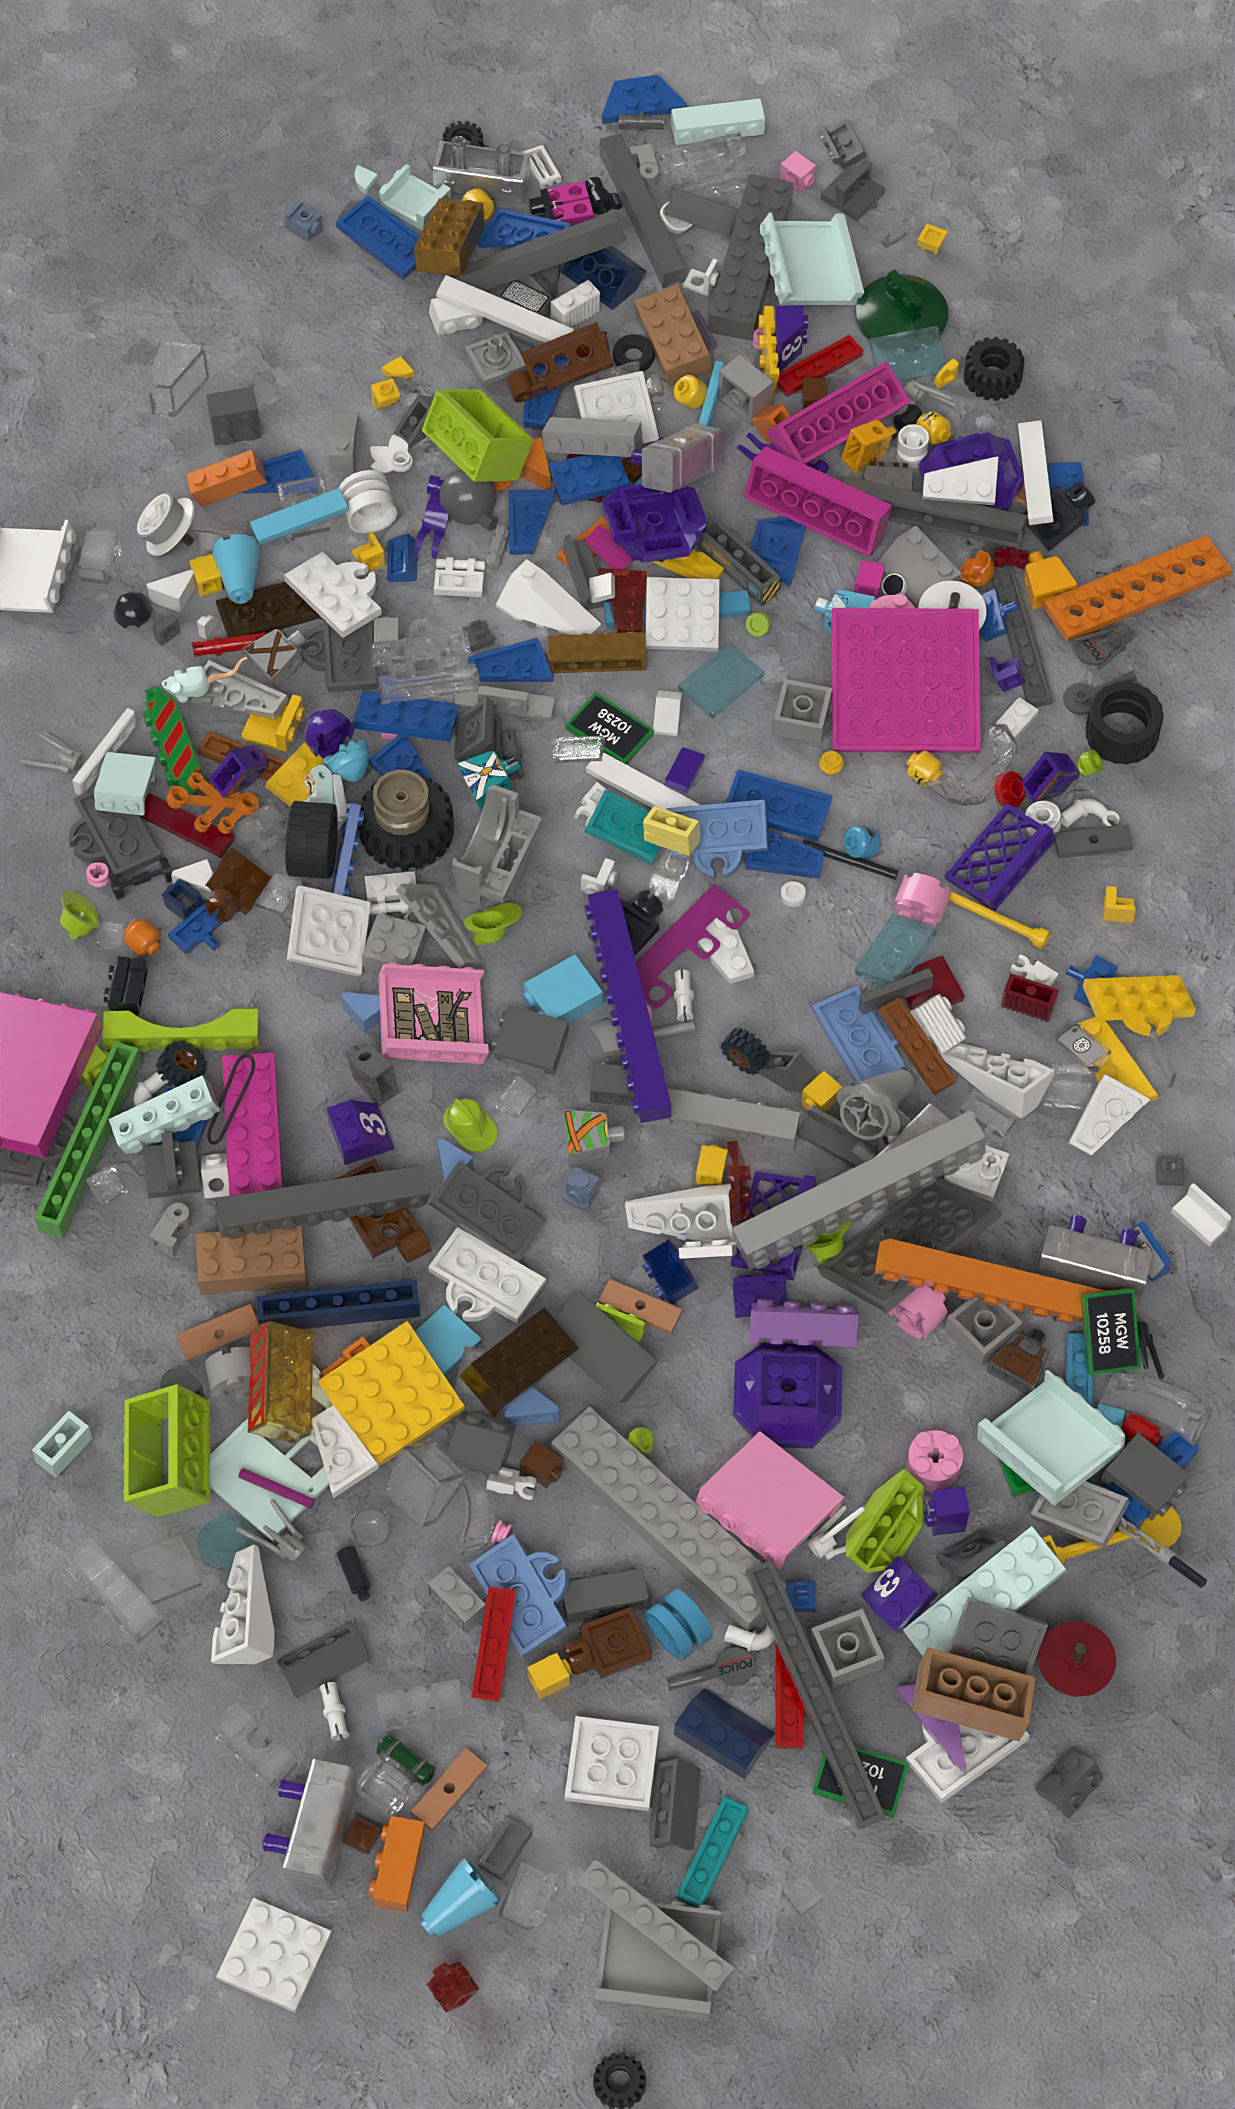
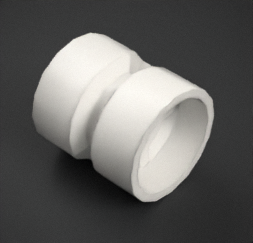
M916 424L907 425L900 430L898 435L896 459L898 463H907L908 468L917 469L919 468V463L927 454L929 434L922 426Z

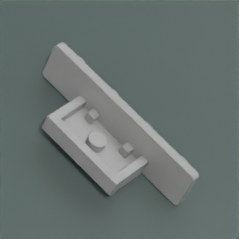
M468 684L458 685L455 704H459V707L471 708L483 699L488 698L494 701V712L551 720L555 704V698L550 696Z

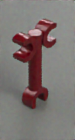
M1007 546V550L995 548L994 566L1015 565L1020 569H1025V566L1029 563V551H1017V548Z

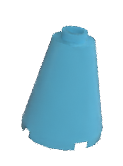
M233 534L231 539L223 540L222 537L214 543L212 548V554L229 599L238 604L246 603L253 597L261 553L260 545L256 543V539L245 534Z
M464 1858L421 1913L424 1920L420 1923L431 1936L434 1933L441 1936L493 1909L501 1903V1900L493 1889L490 1891V1887L486 1883L487 1881L471 1862Z

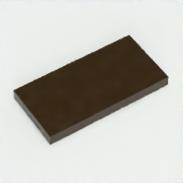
M286 582L254 590L253 597L243 604L233 602L229 597L216 600V607L227 638L262 632L267 634L275 629L281 630L322 618Z

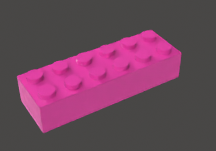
M886 361L770 429L767 434L779 453L806 465L847 441L851 429L874 420L881 421L899 411L911 401Z
M766 446L752 461L744 498L784 517L787 516L788 519L799 524L803 523L806 525L805 527L869 557L882 543L892 507L889 503Z
M274 1052L251 1054L255 1060V1071L226 1131L229 1197L283 1188L277 1073ZM241 1055L222 1056L224 1088L236 1060ZM247 1057L243 1058L238 1064L224 1099L226 1122L251 1071V1060Z

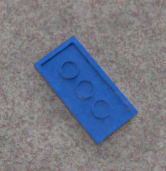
M367 195L336 221V227L402 280L416 269L414 247L420 236Z
M363 691L353 725L355 729L451 742L459 713V704Z
M738 769L726 803L765 799L767 802V826L769 828L818 841L833 796Z

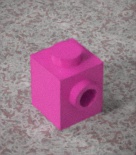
M861 560L854 592L876 597L875 600L878 599L885 565L874 561Z

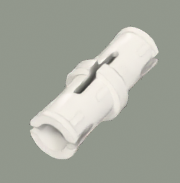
M683 969V979H681L680 970L674 972L676 986L674 1000L677 1002V1020L684 1022V1012H686L687 1022L693 1019L692 1000L694 999V993L690 987L691 974L690 971Z
M328 1682L329 1689H326L325 1684L319 1687L325 1707L323 1714L328 1719L331 1739L333 1741H341L340 1735L343 1736V1739L349 1737L344 1719L346 1711L344 1705L340 1702L337 1683Z

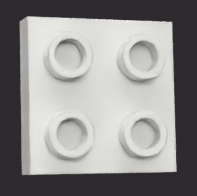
M985 1145V1154L981 1160L974 1164L966 1163L960 1166V1169L954 1174L945 1175L944 1180L976 1197L992 1202L1010 1153Z

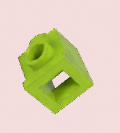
M95 1045L80 1079L88 1090L93 1088L92 1083L98 1079L109 1054L107 1050L104 1049L102 1051L97 1045Z

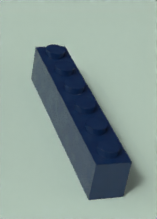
M417 1279L257 1296L259 1326L261 1329L263 1324L267 1322V1333L420 1317Z

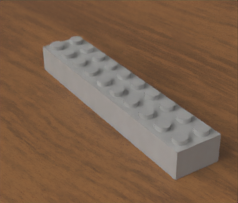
M970 1110L733 1227L735 1244L749 1270L753 1268L761 1269L767 1266L771 1259L777 1256L780 1258L786 1257L794 1251V1248L802 1244L803 1246L810 1245L818 1239V1236L826 1232L827 1234H832L848 1221L852 1223L859 1221L865 1216V1213L873 1209L875 1211L881 1210L889 1204V1201L897 1197L898 1199H903L909 1196L913 1189L919 1186L927 1187L936 1181L935 1178L943 1174L946 1176L952 1175L960 1169V1166L966 1163L974 1164L978 1162L985 1154L986 1137Z
M588 1407L551 1442V1451L562 1457V1465L739 1628L751 1632L765 1619L745 1574L747 1569L762 1563L714 1519L702 1511L691 1498L591 1407ZM782 1582L783 1587H784V1589H785V1591H786V1590H787V1586Z

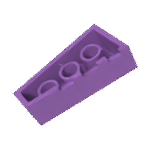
M758 1299L757 1303H752L749 1343H759V1338H765L771 1344H782L787 1342V1339H792V1342L798 1345H811L814 1340H819V1345L856 1347L859 1314L858 1311H853L851 1306L839 1305L837 1309H827V1305L812 1303L811 1307H802L799 1302L785 1301L784 1305L773 1304V1300Z

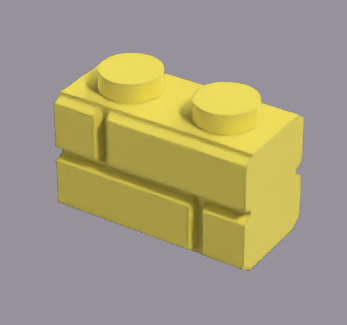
M653 806L643 821L645 830L644 841L656 844L657 846L690 856L700 842V822L698 820Z

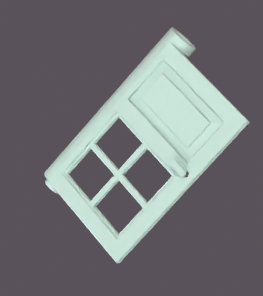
M302 1363L299 1369L265 1401L263 1426H261L260 1416L252 1431L248 1432V1417L210 1454V1491L213 1490L271 1541L274 1538L263 1530L264 1525H267L277 1534H280L286 1528V1525L270 1504L271 1499L277 1502L290 1522L307 1507L238 1478L240 1470L244 1468L314 1499L329 1486L324 1467L311 1478L290 1460L309 1441H312L316 1446H318L314 1429L308 1431L288 1413L307 1394L325 1409L333 1405L318 1383L321 1372L311 1363L309 1365ZM260 1407L254 1413H252V1420L259 1411ZM283 1418L304 1435L286 1455H283L263 1438Z

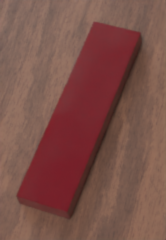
M149 794L145 799L144 815H139L140 818L220 858H223L235 841L233 834H224L219 831L218 827L212 824L207 831H198L194 826V822L197 819L196 816L180 808H171L166 801L152 794Z

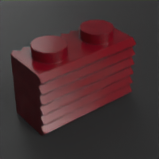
M1010 973L1003 992L1001 1007H1006L1007 1010H1016L1017 1013L1021 1012V1014H1026V1016L1030 1015L1031 1018L1035 1017L1036 1020L1040 1018L1041 1021L1045 1020L1047 1023L1050 1021L1055 1008L1059 989Z

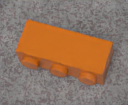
M253 450L186 474L190 493L201 507L267 483L263 463Z
M391 1816L389 1824H384L381 1841H385L383 1852L378 1851L375 1861V1868L379 1869L377 1879L371 1880L369 1896L373 1897V1906L407 1912L425 1833L424 1822Z

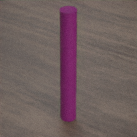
M242 1468L239 1472L238 1478L309 1509L314 1506L315 1499L247 1469Z

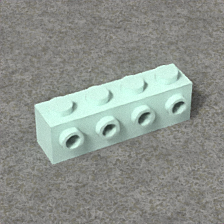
M761 99L671 109V127L675 145L763 135L765 116Z
M202 1075L108 1120L118 1146L126 1154L141 1151L143 1147L153 1142L162 1141L161 1133L184 1131L191 1124L200 1120H207L221 1110L211 1084Z

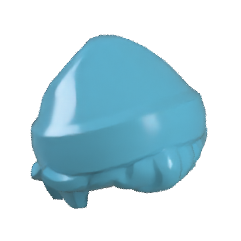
M358 739L357 742L349 741L347 746L341 744L339 745L338 752L334 755H327L324 758L323 764L331 771V774L341 775L342 779L349 782H357L365 775L370 758L368 743L366 740Z

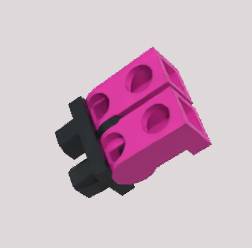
M584 181L551 188L548 191L547 188L541 189L540 197L529 199L531 214L543 212L542 215H537L538 217L571 223L572 226L594 218Z

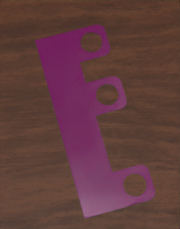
M713 884L636 962L645 1000L653 1007L659 1008L673 995L672 988L660 980L658 976L686 948L704 960L710 958L719 949L720 941L705 930L715 918L719 919L730 929L736 930L750 917V912ZM731 909H739L743 914L742 919L737 923H731L726 918L727 912ZM703 938H708L713 942L712 950L707 953H702L697 949L698 941ZM660 986L665 989L666 995L662 1000L654 1001L650 998L649 992L653 987Z

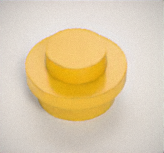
M827 751L819 759V768L826 774H837L843 768V758L836 751Z

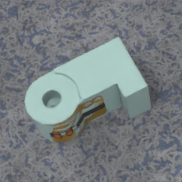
M317 765L304 776V784L307 788V799L304 802L333 804L331 771L324 765Z

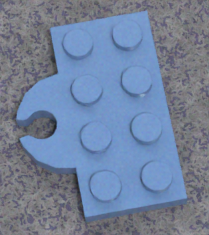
M765 799L666 808L668 811L700 822V842L692 854L688 856L668 849V857L670 859L694 857L695 864L700 871L710 878H716V873L712 868L716 860L725 861L722 873L726 878L738 870L745 852L769 850L767 802Z
M854 986L812 1005V1012L854 1082L898 1069H906V1065L896 1051V1048L900 1045L877 1013L878 1009L863 1015L861 1014L858 1007L859 997L862 993L858 986Z
M512 1534L469 1565L486 1595L488 1594V1587L517 1591L510 1638L519 1654L525 1658L570 1627L557 1605L565 1596L569 1587V1572L566 1569L560 1570L555 1579L549 1580L547 1577L549 1567L560 1565L563 1561L547 1552H536L528 1555L519 1537Z

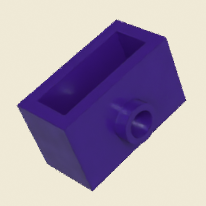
M965 1486L932 1491L931 1499L927 1501V1511L924 1512L926 1526L931 1527L933 1536L965 1532L970 1513Z

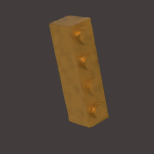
M645 632L581 633L579 635L556 634L548 636V663L552 674L646 670Z

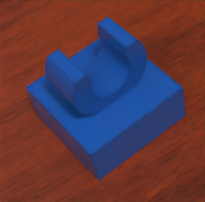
M787 1582V1596L794 1611L816 1612L815 1582Z

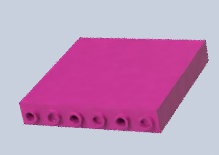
M0 991V1148L41 1158L46 1157L103 1029V1025L94 1011L89 1009L78 1010L66 1004L55 1005L43 999L33 1000L20 994L10 995Z

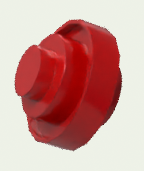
M1014 771L1001 773L995 781V797L1002 807L1007 803L1012 807H1018L1025 798L1023 779Z

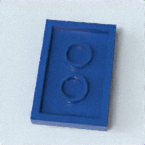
M583 455L548 464L550 477L561 506L609 495L618 487L630 486L620 456Z

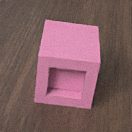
M797 151L781 163L780 179L794 182L793 189L799 193L805 188L811 187L816 180V165Z

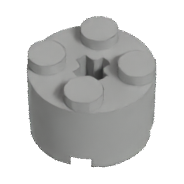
M234 1347L231 1348V1353L224 1355L222 1351H219L205 1361L206 1374L213 1401L234 1400L236 1404H243L249 1401L251 1348ZM259 1360L253 1368V1379L261 1368ZM262 1375L253 1388V1394L257 1393L262 1386Z

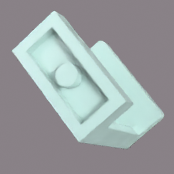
M405 164L401 170L395 172L393 178L387 184L381 187L379 192L380 205L390 213L423 231L438 199L451 198V188L445 184L439 189L434 188L411 174V167Z
M106 752L94 789L95 809L144 815L145 799L150 782H155L156 779L155 757Z

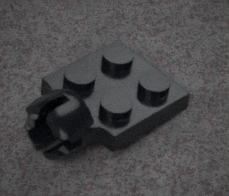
M1081 481L1076 482L1067 490H1061L1056 486L1050 491L1053 522L1029 525L1028 517L1027 527L1048 551L1087 522L1083 514L1096 501L1090 490L1084 487L1085 484ZM1028 509L1022 514L1028 515Z
M648 890L640 891L632 901L625 902L621 900L634 957L660 930L659 924L655 922V919L663 912V903L655 894L648 898L647 896L651 893Z

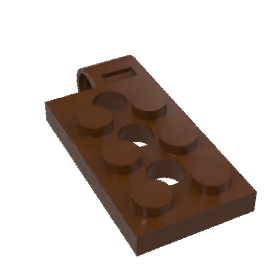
M595 322L522 351L521 355L527 371L520 370L510 374L506 378V382L514 402L521 403L614 367L598 323ZM582 348H588L590 353L587 357L581 358L577 355L578 351ZM559 357L568 358V362L564 366H557L556 360ZM539 365L546 367V371L542 375L534 374V369Z
M373 1159L336 1179L383 1171L376 1160ZM400 1208L393 1213L384 1212V1215L380 1218H373L371 1216L359 1217L358 1215L348 1217L372 1258L397 1247L406 1263H410L432 1251L426 1235L405 1208ZM388 1229L397 1232V1235L392 1239H386L382 1236L383 1232Z

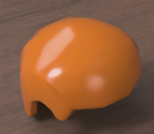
M977 551L975 558L967 557L965 559L964 566L959 570L962 573L961 582L973 588H978L992 580L995 566L988 552Z

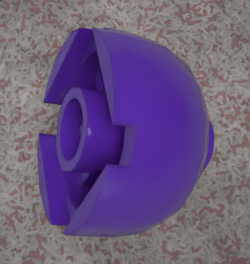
M334 709L316 711L309 717L304 731L305 742L315 757L320 755L321 758H325L327 755H333L338 752L339 745L343 744L346 737L351 739L355 728L352 722L339 711Z

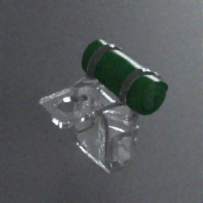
M389 1734L380 1740L376 1748V1754L379 1755L378 1760L372 1766L368 1765L364 1769V1772L356 1782L358 1787L355 1791L382 1811L393 1814L394 1811H399L409 1797V1789L416 1782L423 1786L432 1780L436 1767L429 1763L428 1759L422 1758L402 1744L401 1740L395 1739Z

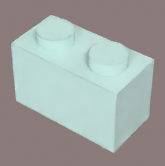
M68 1411L32 1449L36 1463L57 1478L92 1440L90 1428Z

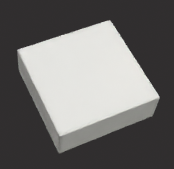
M612 573L589 578V590L593 603L615 598V576Z

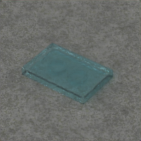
M938 326L869 340L875 368L887 361L899 382L937 375L946 365Z
M729 642L678 685V690L713 719L764 676V671Z
M892 914L856 967V975L883 985L909 976L936 936V928Z

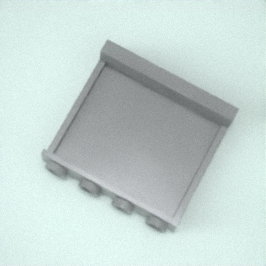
M646 1898L717 1954L721 1911H717L715 1907L709 1905H700L699 1908L687 1907V1904L683 1902L673 1901L669 1905L661 1904L657 1899ZM606 1905L594 2006L709 2021L712 1988Z

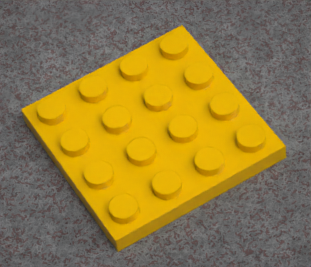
M408 1321L318 1380L333 1406H335L377 1462L378 1467L466 1409Z

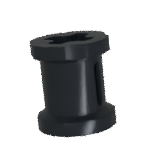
M910 404L903 414L896 415L893 418L894 426L900 432L907 425H915L919 417L923 415L922 410L917 405Z

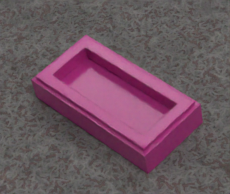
M601 525L584 540L617 574L632 561L625 550L613 541L611 534Z

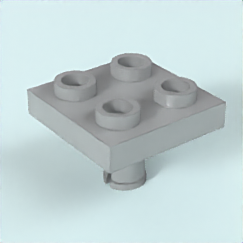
M507 331L465 347V354L484 387L506 379L516 371H527L524 360Z

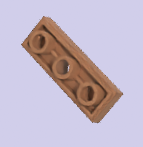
M609 1279L599 1299L600 1304H610L624 1314L637 1315L646 1325L672 1335L682 1314L681 1308ZM637 1307H643L644 1309L638 1310Z
M248 1304L181 1332L176 1337L183 1356L187 1361L251 1334L252 1329L256 1332L260 1328L253 1308Z
M465 1748L412 1809L411 1815L417 1820L424 1822L425 1826L433 1832L487 1770V1764ZM447 1788L454 1789V1792L451 1794H447L445 1790Z

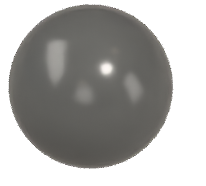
M457 469L449 474L440 489V503L449 515V518L463 525L477 524L478 519L482 515L491 514L497 500L496 488L492 481L474 482L461 469Z

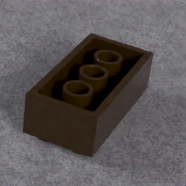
M544 1307L473 1361L459 1377L490 1414L496 1417L565 1363L579 1348Z

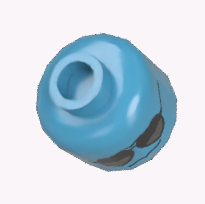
M852 826L845 834L844 847L848 855L853 858H872L881 847V838L877 830L871 826Z

